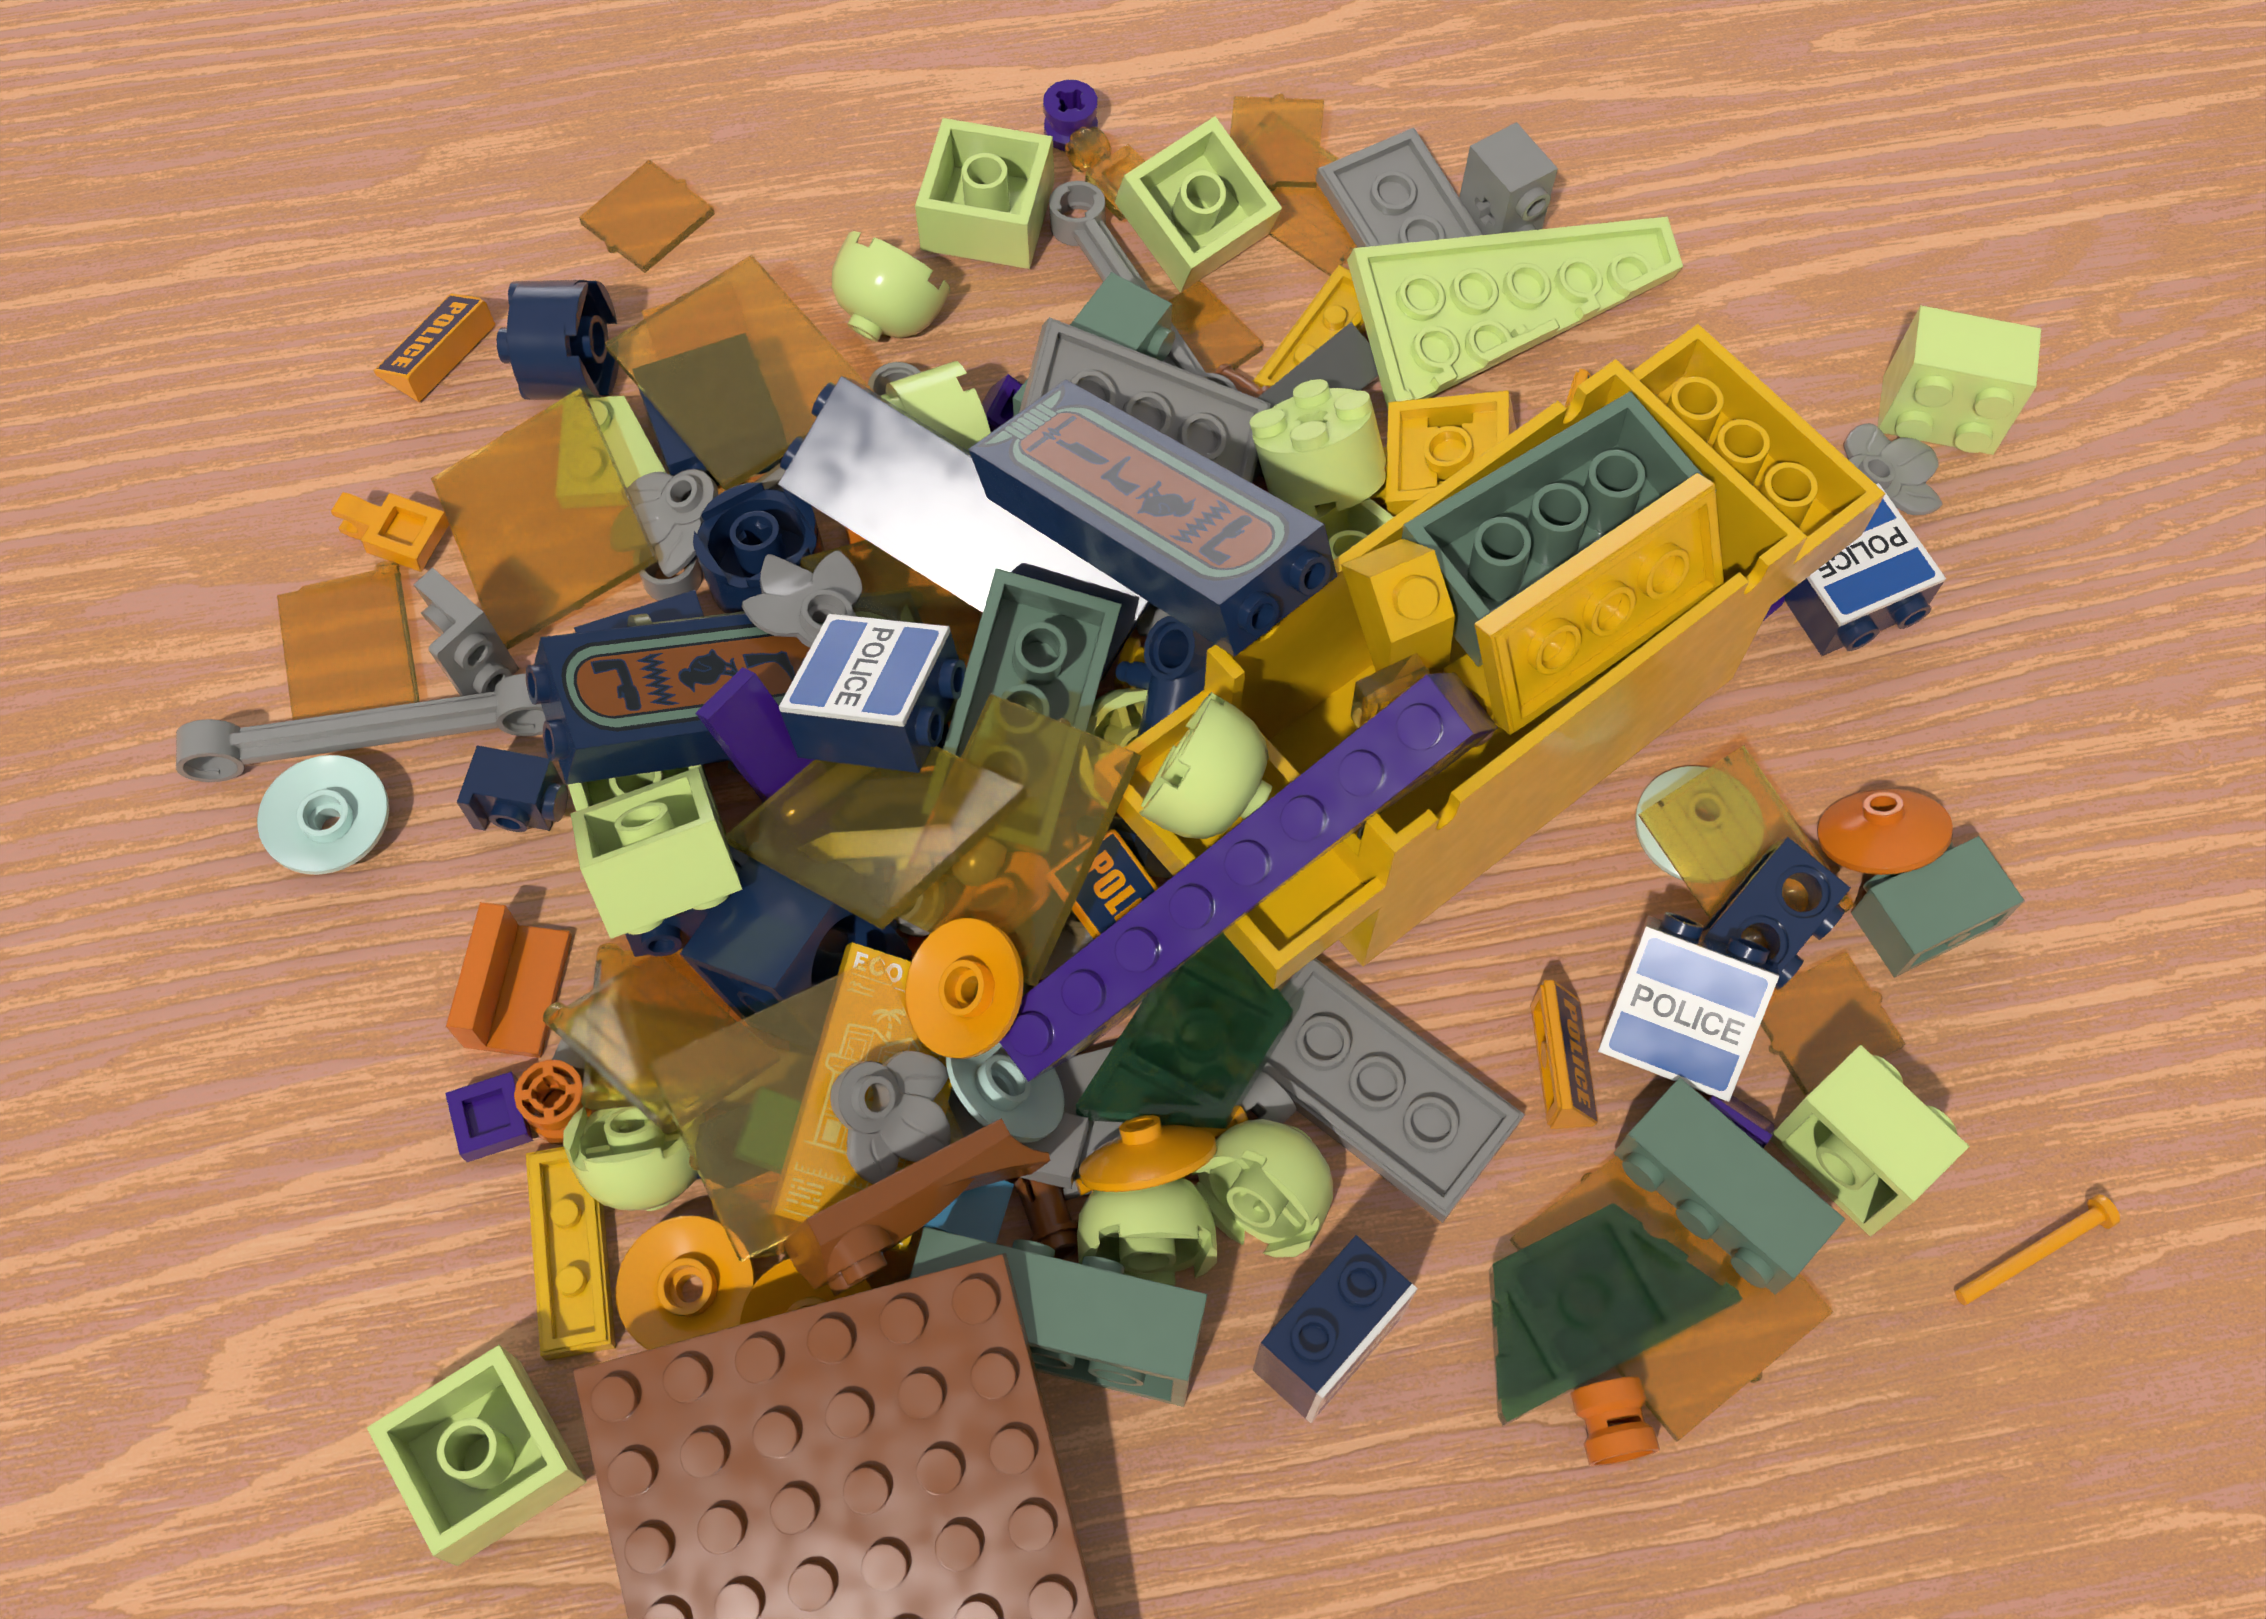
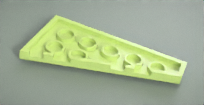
M1668 217L1353 248L1347 259L1387 409L1388 402L1425 399L1436 395L1674 278L1683 267Z

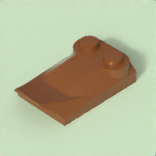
M1001 1118L807 1218L783 1242V1245L796 1270L815 1290L829 1285L833 1295L837 1296L870 1278L874 1272L886 1266L888 1263L883 1255L884 1252L903 1242L926 1225L962 1192L1003 1180L1031 1175L1051 1161L1049 1152L1034 1150L1017 1141L1010 1135Z

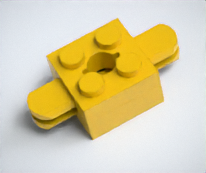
M1509 390L1388 402L1387 447H1383L1386 459V466L1384 467L1386 479L1381 488L1369 498L1379 506H1387L1388 513L1395 517L1441 484L1443 480L1451 477L1514 432L1516 424Z

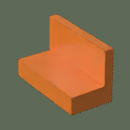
M480 902L446 1023L448 1030L463 1048L541 1058L572 939L570 931L519 925L506 905Z

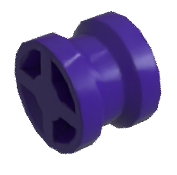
M1079 80L1059 81L1047 89L1043 97V112L1046 116L1044 120V135L1053 136L1054 148L1064 152H1077L1088 148L1094 143L1098 135V120L1096 117L1098 97L1094 89L1087 83Z

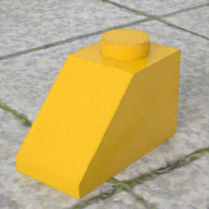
M1403 538L1341 564L1383 692L1386 694L1422 679L1427 674H1435L1442 671L1444 667L1449 665L1455 614L1435 550Z

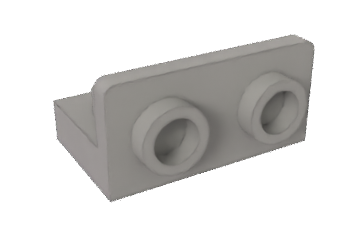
M433 567L413 584L428 605L421 612L422 616L441 635L429 646V652L460 696L493 692L499 681L512 676L519 670V667L485 613Z

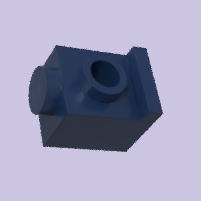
M477 745L458 796L457 804L473 829L486 831L490 820L494 825L513 832H525L528 827L550 831L553 821L559 822L564 815L568 800V790L549 758Z

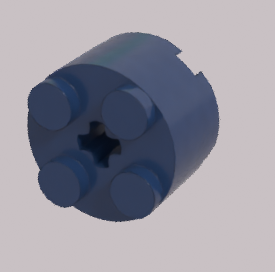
M584 279L513 281L510 283L508 289L509 311L507 327L499 329L496 341L498 356L501 362L511 364L521 397L525 400H566L601 398L600 395H609L615 386L618 375L620 350L619 343H609L607 324H617V319L611 297L605 286L599 281H587Z
M762 482L741 484L716 496L701 513L703 522L699 527L698 533L694 531L693 546L711 595L724 613L743 612L742 603L744 600L762 594L760 576L765 556L768 554L782 558L811 573H814L818 564L827 556L811 505L783 487V491L764 489Z

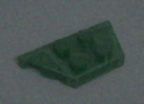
M1222 933L1142 1001L1076 1103V1115L1087 1117L1089 1121L1121 1123L1135 1117L1154 1115L1160 1118L1161 1125L1227 1129L1292 1022L1293 1009L1278 988L1273 990L1225 934Z
M1614 1203L1493 1263L1489 1269L1497 1414L1502 1426L1523 1417L1732 1308L1743 1300L1742 1296L1729 1283L1725 1282L1723 1285H1720L1687 1262L1686 1259L1689 1255L1666 1239L1651 1236L1644 1229L1642 1222Z

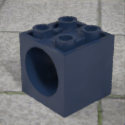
M756 847L737 873L743 890L729 894L725 901L711 909L680 955L747 1026L815 1052L846 946L853 942L905 960H909L913 952L896 932L899 927L898 923H896L897 921L890 914L875 906L865 894L868 886L857 874L839 865H835L832 870L816 866L808 858L795 851L789 850L785 855Z

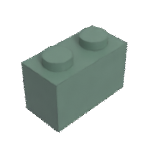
M1978 836L1957 847L1951 841L1950 846L1942 856L1922 868L1905 873L1874 876L1864 884L1863 888L1867 893L1851 914L1895 978L2002 925L2025 900Z

